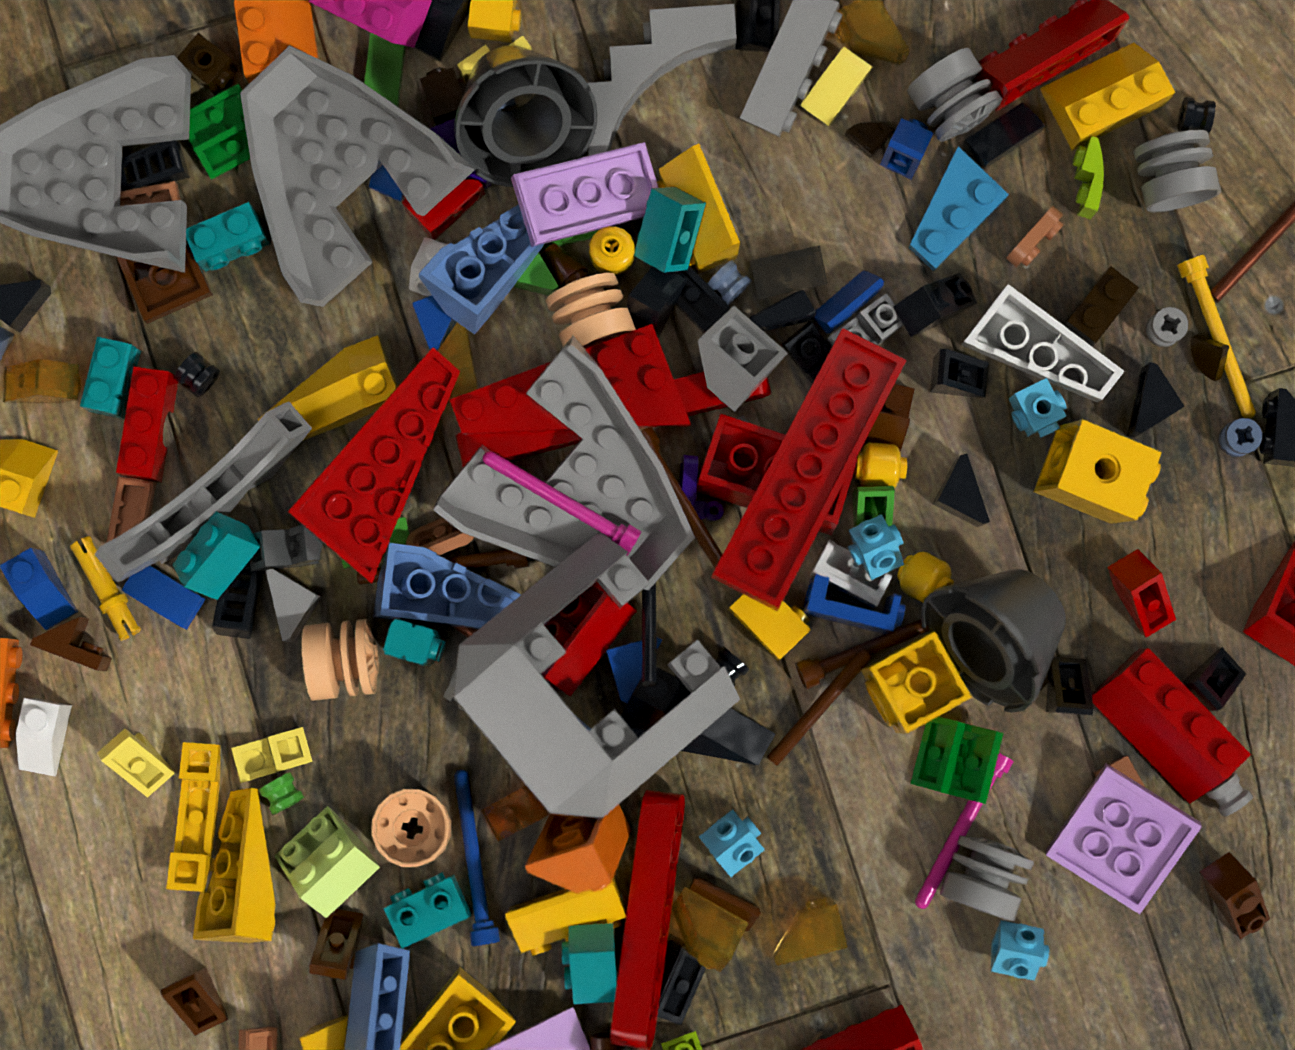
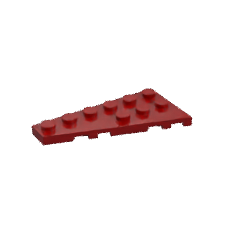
M653 324L585 349L600 367L638 427L691 426ZM550 362L449 399L461 433L463 435L528 431H572L526 394L527 390Z
M434 347L426 353L287 511L371 584L418 475L427 448L433 439L442 412L445 410L460 374V370Z

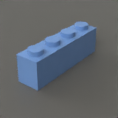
M378 943L356 951L345 1050H400L409 950Z

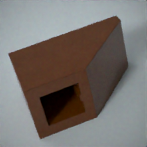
M1227 852L1199 871L1208 894L1240 939L1250 933L1259 931L1270 920L1256 879L1230 852Z

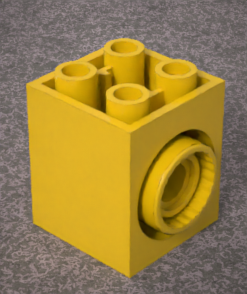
M1083 419L1059 425L1060 429L1055 432L1034 493L1110 524L1137 521L1138 517H1141L1147 508L1148 497L1146 495L1149 486L1159 475L1161 464L1158 462L1162 452Z
M936 632L920 636L861 670L866 679L865 687L883 720L888 726H892L896 733L907 734L972 698Z

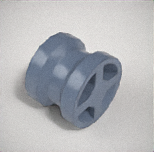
M730 260L717 271L707 284L713 290H717L722 295V299L729 305L744 292L752 280L747 275H741L737 271V264Z
M1240 418L1227 424L1219 434V444L1222 450L1233 457H1241L1255 451L1262 441L1260 426L1249 418Z

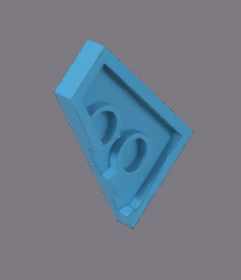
M958 146L908 248L934 272L1009 194Z

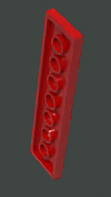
M844 328L841 329L711 578L778 611L907 360Z

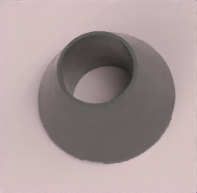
M520 46L498 47L482 56L472 69L455 117L454 134L461 157L476 169L475 172L478 176L497 185L513 187L510 177L514 174L579 159L584 155L596 131L598 113L596 101L585 79L565 63ZM523 94H535L529 102L517 109L498 111L507 101Z
M1012 569L937 588L925 598L921 608L922 627L928 625L930 633L936 632L971 696L987 706L993 702L1005 706L1004 712L1023 711L1036 700L1066 626V615L1059 598L1041 578L1022 569Z

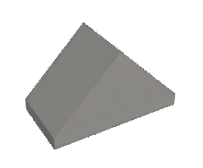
M275 569L266 570L282 641H296L322 597Z

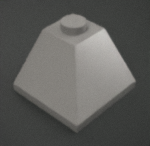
M735 306L698 340L707 388L734 412L751 396L788 354Z

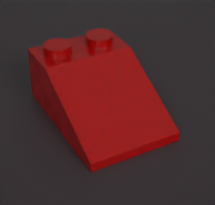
M1295 541L1254 604L1243 630V633L1294 666Z

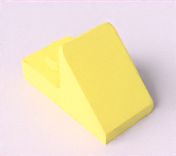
M126 728L97 752L104 764L147 798L175 774L169 764L141 733H137L134 736Z

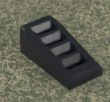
M177 140L161 142L122 157L121 192L179 181L190 177L181 144ZM165 156H170L171 168H166ZM156 159L160 172L154 174L151 160ZM141 163L144 164L147 177L142 179L137 165ZM131 167L134 182L129 184L124 168Z
M799 290L748 318L765 332L809 322L815 318L816 312L805 291Z
M250 562L245 565L239 574L249 575L251 580L234 579L217 600L212 623L213 630L217 635L251 639L262 570L251 571ZM230 588L248 590V594L230 593ZM228 603L245 605L244 610L227 607ZM226 618L242 619V622L226 621Z

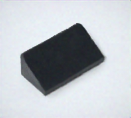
M737 0V39L735 49L770 52L779 32L780 0Z
M1022 102L965 139L964 142L984 170L1041 133L1045 124Z
M669 940L666 948L657 1017L682 1025L711 957L676 941Z

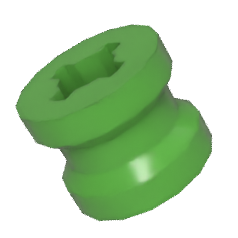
M291 772L282 775L259 789L261 796L266 797L270 803L269 810L272 816L305 798L302 791L296 790L293 785L294 777Z

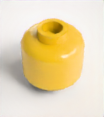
M608 226L598 230L592 236L589 243V256L593 267L599 273H614L615 276L625 273L632 266L635 259V244L631 235L625 229L617 226Z
M869 442L862 447L857 456L858 460L853 473L854 479H858L862 487L894 486L896 488L899 479L906 478L907 458L901 457L900 450L895 444Z
M924 551L907 556L903 560L904 565L899 567L897 574L901 590L922 603L937 588L954 584V581L951 579L952 573L949 564Z

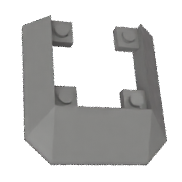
M600 532L458 646L454 688L455 701L549 814L603 818L740 700L725 666L721 668L698 640L668 664L669 668L691 694L639 738L615 710L588 731L542 677L541 673L561 658L566 651L544 624L595 582L601 585L619 608L623 607L650 584L627 557L628 551Z

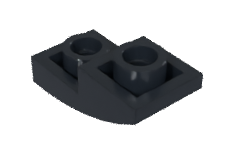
M808 322L781 344L813 384L831 348L814 324Z

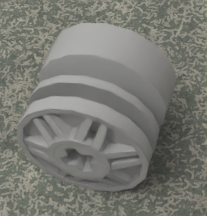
M968 47L960 49L935 63L917 77L907 89V93L919 111L937 107L928 118L927 124L930 127L940 125L934 133L940 142L973 129L984 121L1003 100L996 90L987 93L993 86L990 79L972 83L981 72L982 66Z
M1189 130L1165 134L1143 143L1133 151L1136 162L1142 163L1137 168L1138 174L1145 177L1156 176V178L1146 182L1141 187L1145 207L1148 212H1164L1189 207L1210 200L1222 192L1217 169L1210 166L1199 167V165L1213 157L1212 149L1206 147L1210 143L1207 131Z
M960 835L957 844L972 849L970 858L957 853L953 854L952 858L967 868L965 874L947 872L940 895L994 916L1015 921L1022 898L1007 888L1009 882L1027 884L1028 879L1014 874L1013 870L1015 865L1032 870L1034 861L1027 859L1016 849L983 837L975 838Z

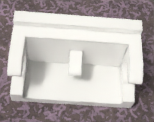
M828 540L810 573L812 576L817 574L830 577L828 585L871 608L877 607L893 576L891 572H888L871 580L862 564L856 565L850 551L831 540Z

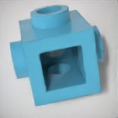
M1047 378L1015 393L1009 398L1014 409L1011 412L1013 421L1020 431L1025 430L1028 437L1038 432L1040 438L1060 429L1057 422L1066 417L1064 412L1067 409L1065 400L1058 390L1053 391Z
M882 514L849 529L853 542L852 545L848 546L850 554L857 566L861 564L864 566L871 580L904 565L899 546L904 544L902 537L895 525L888 526Z
M733 809L699 836L730 877L751 863L765 850L756 839L761 834L758 828L748 816L741 820Z
M1000 920L991 943V972L1034 981L1039 968L1046 967L1049 958V945H1044V929Z

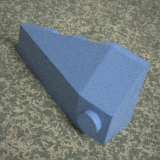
M517 205L501 214L498 220L482 229L478 227L471 231L468 237L454 245L451 242L441 248L420 271L419 278L445 314L475 335L499 307L544 244L531 246L520 207Z
M389 543L377 582L373 618L398 619L413 623L480 629L521 596V594L490 579L479 576L467 570L466 567L453 563L425 547Z

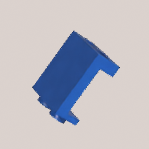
M815 574L810 578L802 609L806 615L882 634L893 632L894 628L901 626L905 613V605L900 604L902 595L893 594L887 597L883 613L826 600L825 596L830 577Z

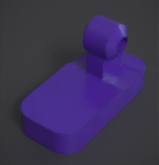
M683 455L680 463V487L701 520L706 519L709 522L719 520L724 513L723 506L719 502L710 501L706 503L705 501H695L698 456ZM710 508L716 510V515L710 513Z

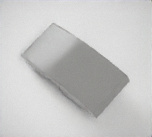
M886 293L862 310L853 320L830 335L826 340L832 348L841 329L844 328L876 345L881 344L903 326L893 307L895 303Z

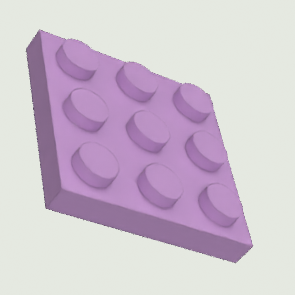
M1106 763L1046 849V856L1133 911L1141 914L1202 828V825L1195 818Z

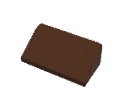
M694 876L684 896L686 902L746 932L751 929L761 914L758 906L699 876Z

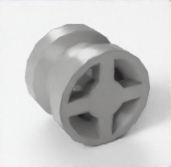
M1175 307L1161 309L1149 319L1146 325L1148 339L1159 347H1168L1175 344L1185 336L1188 330L1186 315Z
M1233 772L1224 782L1206 793L1210 799H1215L1218 803V811L1223 817L1238 811L1253 798L1250 791L1243 789L1239 784L1240 777L1236 772Z

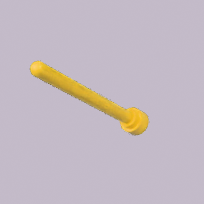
M1200 255L1178 264V270L1181 277L1186 278L1188 284L1192 283L1212 339L1229 346L1224 370L1242 417L1252 419L1256 411L1205 278L1208 276L1206 270L1209 269L1205 255Z

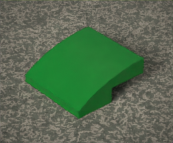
M239 83L190 109L189 140L211 180L250 159L240 95L242 88Z
M939 716L925 724L910 784L986 804L1004 733Z

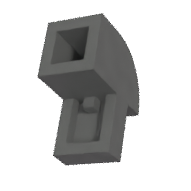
M303 525L290 529L261 530L253 533L261 547L250 559L251 571L318 564V560L321 559L322 541Z

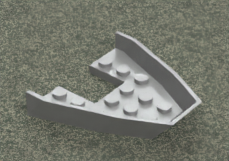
M290 45L240 92L252 171L283 277L301 303L324 307L373 263L336 207L382 165L385 167L415 212L422 216H425L476 170L436 133L359 79Z
M175 55L139 59L43 100L1 124L0 223L30 236L185 273L187 205L182 200L120 206L122 146L189 139L191 73Z
M573 335L526 393L581 437V440L548 477L545 483L618 526L623 524L627 527L630 524L642 531L627 557L648 580L650 584L644 590H649L692 542L695 536L663 465L600 367ZM483 444L441 493L433 508L437 514L462 533L553 567L558 566L599 532L487 466L483 462V455L490 450Z

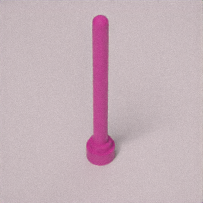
M488 451L483 455V462L487 466L608 536L613 542L627 550V556L629 555L642 531L630 524L627 527L623 524H620V526L614 524L492 451Z
M1000 753L998 754L990 790L996 778L1001 779L1003 773L1008 774L1014 762ZM967 801L915 899V904L918 908L925 909L929 906L953 861V854L957 853L961 846L957 844L959 836L965 837L983 803Z

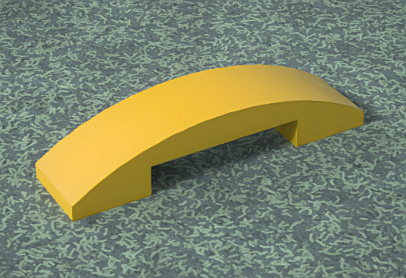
M183 742L179 771V779H182L174 852H170L166 889L205 891L217 821L220 787V745Z

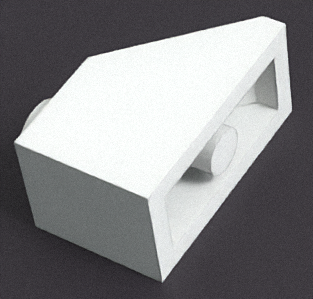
M24 698L16 731L18 766L20 770L56 776L72 705L38 698Z

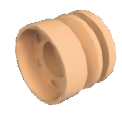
M602 273L577 279L547 297L545 301L548 309L555 311L552 316L553 322L559 325L571 323L559 334L563 347L573 335L583 348L586 349L636 330L628 308L611 309L624 298L621 290L615 289L619 284L614 273Z
M358 619L356 621L355 636L351 622L342 621L340 638H335L330 623L304 625L302 630V660L306 687L311 701L338 698L340 681H344L349 696L358 695L359 679L364 695L376 694L379 656L377 643L372 634L368 619Z
M403 789L389 795L378 806L372 819V837L377 850L389 862L401 867H419L434 861L445 851L451 837V819L446 807L435 796L420 789ZM413 818H417L418 825L423 827L422 834H415L414 839L408 838L409 832L403 830V826L405 823H411Z

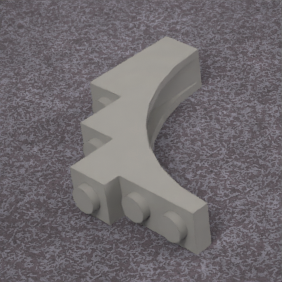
M734 4L649 9V22H643L644 44L609 47L610 59H603L604 79L606 82L588 83L594 95L598 112L596 131L591 144L586 150L588 151V156L611 151L612 142L623 118L639 96L661 76L685 62L704 55L735 50L737 37Z
M289 401L265 412L238 444L194 484L138 525L100 546L94 555L117 582L158 561L163 564L178 556L185 550L198 534L200 528L210 519L215 511L225 516L229 515L248 490L271 479L311 431L312 427Z

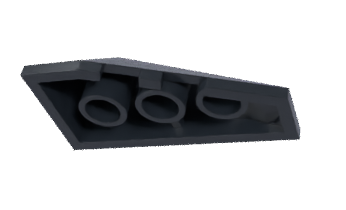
M657 667V685L645 687L642 685L641 677L620 717L639 738L691 693L677 677ZM730 708L681 751L759 765L775 733Z

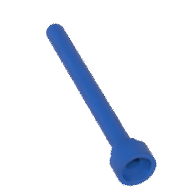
M460 769L454 774V782L475 923H472L473 931H469L471 946H480L500 942L498 927H494V920L489 918L469 777L465 770Z

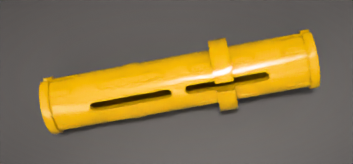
M90 536L81 538L87 553L83 552L78 541L71 544L70 549L73 551L101 602L99 606L101 612L108 615L119 636V640L129 639L130 637L124 628L125 623L128 625L133 636L139 633L141 628L126 605L128 599L125 594H120L108 570L94 555L97 549Z

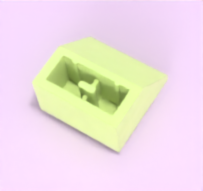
M328 806L275 855L276 860L298 896L325 918L335 911L380 868L367 847Z

